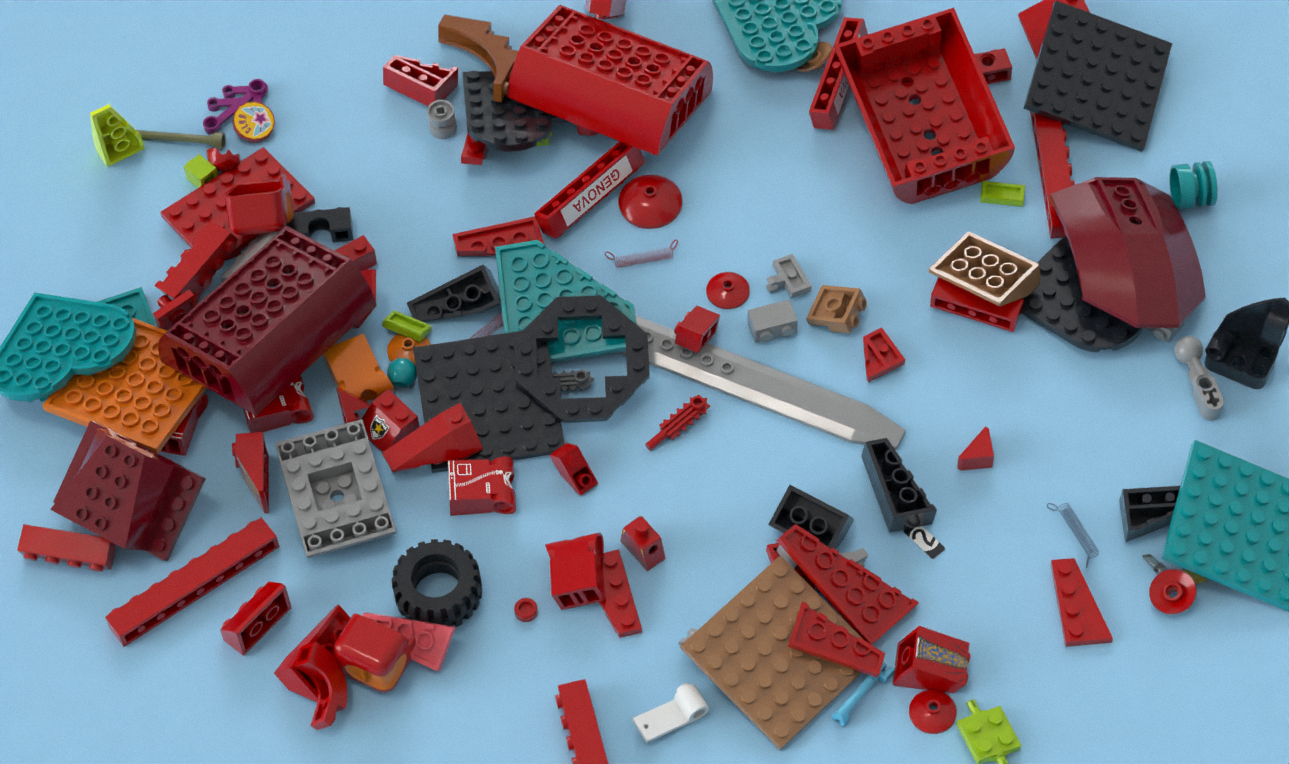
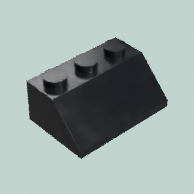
M789 485L768 525L785 533L796 524L817 537L824 545L836 549L844 540L854 519L835 507Z

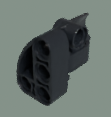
M1285 297L1268 299L1249 304L1228 313L1214 332L1205 349V367L1214 373L1252 389L1263 388L1274 368L1279 348L1289 327V301Z

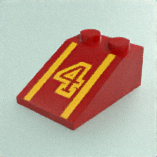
M263 432L236 434V443H232L233 457L235 456L236 468H240L242 477L263 512L268 514L269 453Z

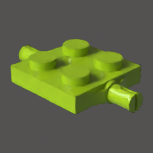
M975 699L969 700L966 705L972 715L958 720L956 726L976 764H982L987 761L1009 764L1005 757L1010 753L1020 750L1022 745L1001 706L989 710H980Z

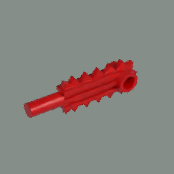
M699 394L693 398L690 397V403H683V409L677 408V413L670 414L669 420L663 419V423L659 424L661 431L645 444L646 447L651 451L667 437L669 440L671 438L674 440L676 436L680 437L681 430L687 431V425H693L694 419L700 420V416L706 414V410L710 408L707 398H702Z

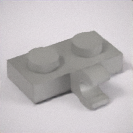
M793 254L773 261L772 266L777 275L767 278L769 284L766 287L770 293L776 292L783 285L791 298L811 291L812 286Z

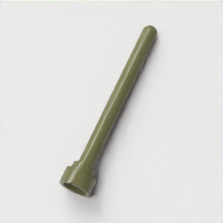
M136 130L142 139L210 144V146L217 149H224L226 144V135L223 132H215L207 136Z

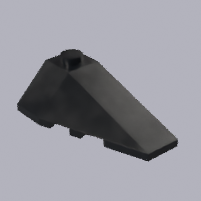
M483 264L407 302L412 317L424 322L483 313L501 304L499 288L491 270Z

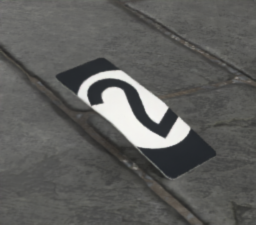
M922 526L904 530V533L932 559L945 550V547Z

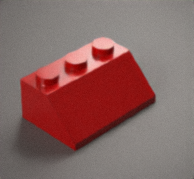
M268 581L264 586L258 588L254 596L248 602L243 603L231 619L229 618L223 623L220 629L223 640L244 656L292 608L286 586L283 583Z

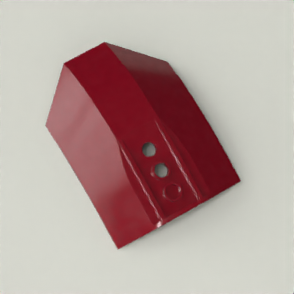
M1095 177L1050 194L1049 198L1064 227L1074 256L1083 294L1082 300L1136 328L1144 329L1179 328L1205 300L1204 281L1198 256L1186 224L1170 195L1138 178Z

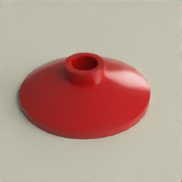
M722 272L713 276L706 287L709 301L721 309L740 307L747 301L750 293L747 280L734 272Z
M1177 569L1166 570L1159 573L1151 582L1149 597L1154 607L1160 612L1170 615L1179 614L1186 611L1193 604L1196 598V585L1191 576L1184 571ZM1172 592H1178L1177 597H1170Z
M922 691L910 703V719L914 726L922 732L929 734L945 732L956 720V705L952 698L942 691ZM936 706L938 709L931 710L929 707Z

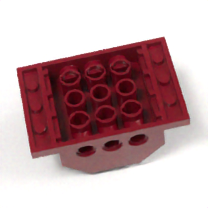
M90 420L53 501L55 504L50 510L124 549L146 551L164 561H168L206 478Z

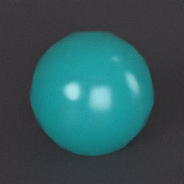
M397 358L389 364L387 377L392 385L410 387L417 379L416 366L413 361L407 358Z

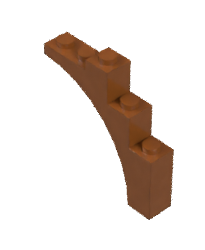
M444 14L438 24V43L468 51L487 64L495 77L493 101L502 102L505 94L508 92L511 72L518 54L517 50H512V46H509V37L494 35L491 22Z

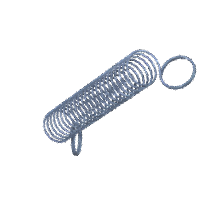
M1048 503V504L1054 505V506L1057 508L1056 510L1049 508L1050 510H1052V511H1057V510H1058L1059 507H1057L1055 504H1053V503ZM1068 504L1065 506H1068L1067 508L1070 511L1062 516L1064 520H1068L1066 522L1070 527L1071 525L1068 522L1077 518V516L1074 515L1075 513ZM1072 512L1071 514L1073 515L1065 519L1066 517L1064 516ZM1075 519L1078 523L1070 527L1073 534H1077L1082 530L1083 532H1085L1079 537H1077L1078 535H1075L1077 540H1081L1087 536V538H1089L1088 540L1091 541V538L1089 535H1087L1085 528L1082 527L1081 522L1078 521L1079 519ZM1078 524H1079V526H1081L1080 528L1076 529L1075 531H1073L1074 529H1072L1073 527H1075V526L1078 525ZM1088 540L1084 541L1083 543H1081L1082 541L1079 542L1082 546V544L1086 543ZM1090 556L1087 557L1086 568L1088 566Z

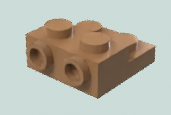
M822 285L806 320L808 324L828 326L831 332L850 334L853 328L858 327L859 314L861 311H865L867 300L860 288Z

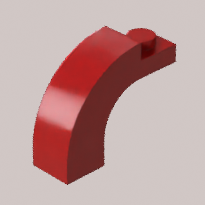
M314 641L300 647L294 667L308 675L316 686L318 701L310 726L320 730L332 726L336 718L335 713L346 708L347 684L342 668L336 658L326 648Z

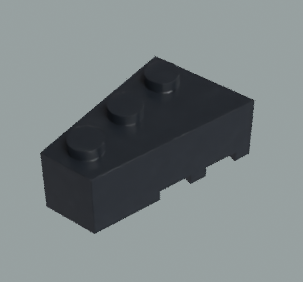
M1180 486L1122 489L1119 503L1125 542L1171 524Z

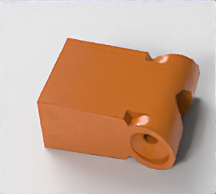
M364 333L331 346L323 354L325 365L336 388L341 387L364 401L376 399L388 389L394 392L391 381L380 370Z

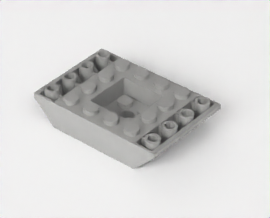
M362 419L275 443L307 558L396 534ZM337 494L344 496L338 502L331 500Z

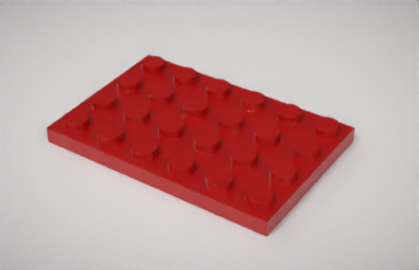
M263 147L240 161L235 168L224 171L160 213L161 217L191 248L194 246L193 240L210 221L231 232L238 241L234 250L225 258L227 260L246 248L251 240L259 235H236L231 231L224 195L233 186L245 183L280 180L282 174H285L286 180L290 181L294 212H302L315 203V198Z

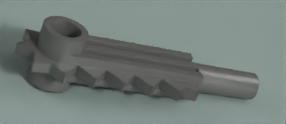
M582 369L577 372L572 370L570 373L565 371L561 374H558L556 371L553 373V378H560V388L564 393L567 389H571L573 392L577 388L581 391L591 388L590 383L594 381V378L590 376V371L586 372Z

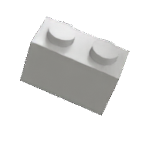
M790 299L748 310V324L755 343L768 342L774 338L787 337L797 333L798 320Z

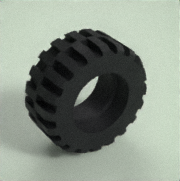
M431 539L430 543L423 541L418 543V547L414 548L412 546L407 549V555H401L397 560L398 565L394 566L392 577L393 593L400 614L405 616L406 619L448 626L455 625L456 627L463 624L462 620L464 618L468 620L473 615L472 610H477L480 604L479 599L482 598L479 566L477 561L473 559V554L469 550L464 551L462 545L458 543L452 545L450 540L445 539L443 542H438V539ZM435 573L449 574L459 581L450 593L441 597H427L416 590L417 585L422 579Z

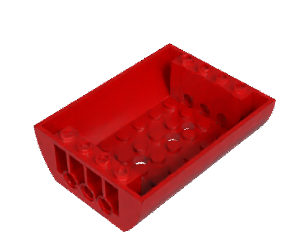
M559 5L520 46L511 72L507 97L658 156L712 92L713 70L711 63L707 60Z
M954 8L834 45L837 57L893 192L899 200L914 204L992 179L1012 158L1015 146ZM910 81L913 83V86L904 87L902 82ZM912 98H917L921 102L917 105H913L909 102V100ZM932 133L935 135V138L928 140L924 135ZM936 150L942 152V153H940V154H936V155H933V156H932V154H931L933 151H936Z

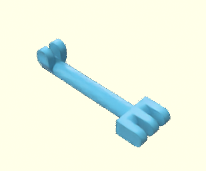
M883 662L879 676L876 678L869 675L848 700L832 715V719L834 721L840 720V725L844 727L849 721L848 713L877 680L885 684L893 675L895 669L890 667L884 673L883 671L886 669L887 664Z

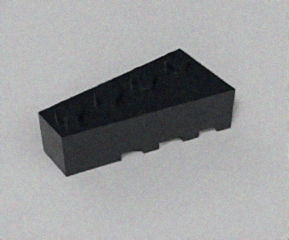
M883 438L865 442L861 458L889 533L931 525L937 509L933 504L929 503L924 490L913 480L914 476L910 470H906L902 464L903 460L889 440Z

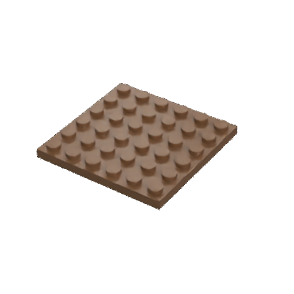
M781 556L775 559L680 647L779 750L862 673L787 647L802 601L808 604L812 610L827 616V619L846 628L850 634L857 638L862 637Z

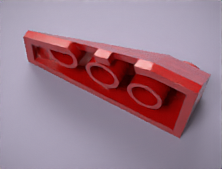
M461 403L423 424L382 452V455L394 473L420 468V466L428 464L438 465L449 460H464L483 450V447L471 420Z
M336 605L288 654L274 672L288 690L315 702L318 701V694L314 682L308 675L296 669L294 665L300 647L314 641L326 648L335 657V642L350 620V617L340 605Z

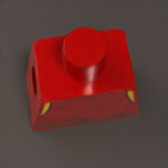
M639 516L623 528L621 543L647 572L665 560L660 535L642 516Z

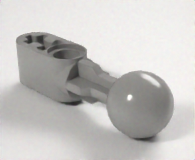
M1193 336L1182 337L1175 345V356L1180 362L1187 364L1189 367L1188 376L1193 386L1192 394L1201 416L1209 421L1216 420L1220 416L1224 399L1215 378L1209 374L1207 368L1203 367L1200 361L1203 355L1202 343Z

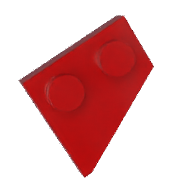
M882 327L863 336L866 378L868 382L905 364V358Z

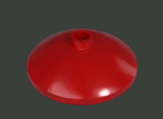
M642 175L630 180L622 188L618 199L619 210L622 216L634 226L644 229L660 228L674 221L682 209V194L678 186L666 177Z

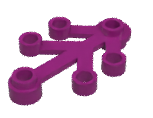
M254 79L249 83V86H224L222 89L224 99L212 97L208 99L207 106L212 112L218 111L220 107L229 108L218 117H206L203 120L205 132L209 135L219 132L221 125L234 115L240 105L250 102L252 99L255 102L262 103V97L268 93V85L261 79ZM236 94H245L241 98H234Z

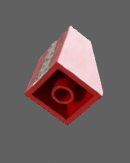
M918 626L897 644L893 685L922 690H939L946 693L957 692L968 681V674L966 672L967 664L970 660V643Z

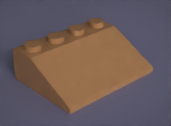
M969 231L929 268V273L998 306L1028 296L1040 284V266L1038 263Z

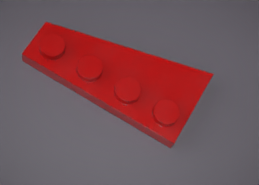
M535 216L452 234L457 256H496L495 247L533 240H539L544 244Z
M619 549L605 552L601 561L606 601L598 602V604L603 608L606 617L619 638L642 633V627Z
M1075 558L1051 560V570L1065 647L1112 643L1113 637Z
M802 601L787 647L877 678L880 674L885 653L862 638H857L850 634L846 628L827 619V616L820 612L817 613Z

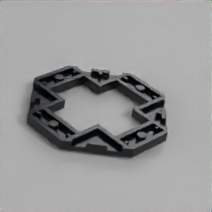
M601 295L556 297L514 338L515 383L532 395V398L542 407L547 408L553 413L555 418L561 423L608 421L613 416V413L650 378L647 333ZM602 319L603 339L625 338L627 376H605L606 397L561 399L560 378L538 379L536 342L559 341L558 321Z

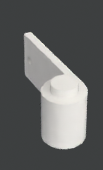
M685 683L676 690L677 693L674 700L633 718L634 724L646 743L692 723L707 714L709 706L694 684Z

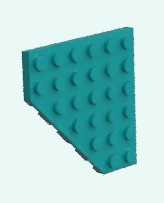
M539 240L495 247L504 333L523 331L556 297L601 295L637 325L635 307L627 300L625 301L616 292L594 280L588 273L569 263L567 259L547 248ZM602 319L558 321L559 341H547L551 363L626 351L625 338L603 339Z

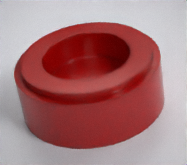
M522 598L514 606L515 616L522 622H530L538 614L537 604L530 598Z

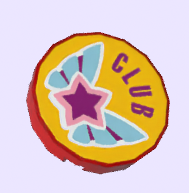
M253 101L246 102L237 108L232 123L234 131L240 138L256 143L264 141L271 135L275 119L274 114L267 106Z

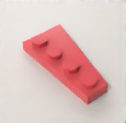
M369 612L363 613L362 616L401 633L408 641L412 636L415 637L416 645L411 652L412 660L435 671L441 670L456 627Z

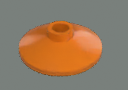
M398 333L390 340L387 354L391 362L397 358H407L415 364L413 347L431 344L427 337L418 342Z

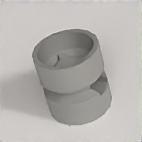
M446 100L432 102L427 108L431 135L438 139L450 138L455 134L457 127L454 107Z

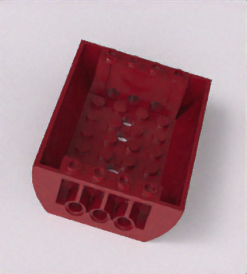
M286 226L160 338L158 344L161 362L250 413L258 415L377 304L367 281L350 258Z

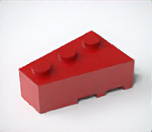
M394 55L383 66V85L429 107L434 101L445 100L458 86V68H442L437 63L427 65L420 63L418 59Z

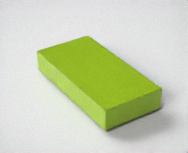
M982 181L980 202L1023 207L1025 185Z
M395 310L383 320L382 327L418 342H421L430 334L432 328L429 324Z

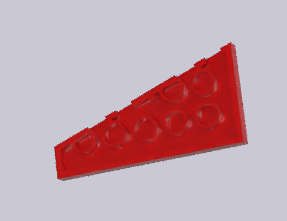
M796 524L776 540L846 622L871 645L920 603L913 598L910 599L903 595L902 591L896 587L892 588L884 583L880 577L852 559L848 560L833 547L829 548L824 545L817 537Z

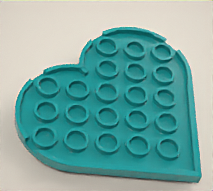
M712 0L740 57L757 69L776 73L801 67L809 61L818 47V29L825 28L833 22L842 8V0Z
M34 292L0 346V394L10 400L32 402L65 387L74 374L89 376L123 361L132 349L137 335L136 326L130 314L125 309L113 304Z

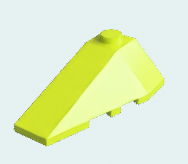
M110 104L90 113L94 145L107 167L145 149L141 135Z

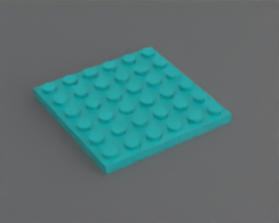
M1194 440L1191 444L1161 559L1289 612V479Z

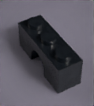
M350 207L294 212L293 219L286 225L309 238L318 230H326L331 233L332 242L354 240Z

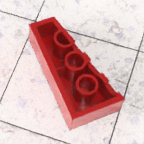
M586 0L585 9L589 13L595 14L594 18L614 19L618 18V15H624L626 0Z
M210 221L193 240L194 246L191 249L185 250L180 255L181 261L176 267L171 266L166 271L168 274L163 282L159 280L154 286L165 295H168L171 300L190 290L198 303L203 291L210 286L215 273L222 268L225 258L234 250L238 239L228 230Z

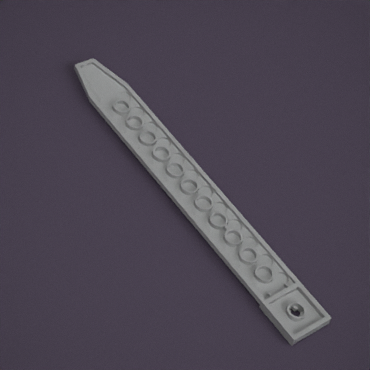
M636 316L637 326L648 335L649 365L849 443L865 445L867 441L887 438L894 449L897 450L905 434V429L867 404L709 343L699 353L675 344L676 334H674V330ZM626 351L619 352L621 354L626 355Z

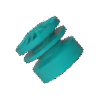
M1203 161L1201 164L1194 162L1192 170L1189 164L1171 166L1169 173L1170 193L1178 210L1193 208L1195 202L1198 207H1204L1205 204L1207 206H1214L1218 197L1217 178L1211 161Z

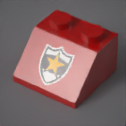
M389 389L371 402V407H368L362 417L368 440L381 452H384L420 427L418 416Z

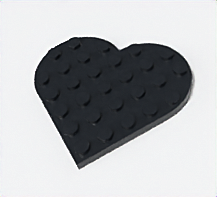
M492 71L463 72L467 130L474 141H481L486 144V148L506 152L530 149L537 146L538 141L547 139L552 125L569 122L508 98L507 94H505L502 102L493 101L495 77Z
M1067 236L1058 241L1037 262L1040 266V284L1028 296L1021 298L1023 299L1021 314L1077 348L1090 352H1099V350L1107 349L1119 350L1132 343L1139 336L1143 328H1136L1082 300L1083 294Z

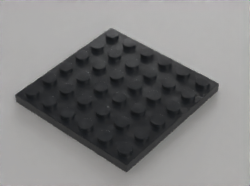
M1055 0L1023 109L1142 152L1146 145L1172 43Z
M522 331L413 347L424 424L461 403L473 424L483 450L464 460L489 459L492 461L504 456L511 457L513 460L549 455L564 445L561 422L547 408L545 409L535 401L532 395L515 383L514 338ZM547 341L536 342L538 379H553ZM448 461L438 465L431 464L432 473L448 471Z

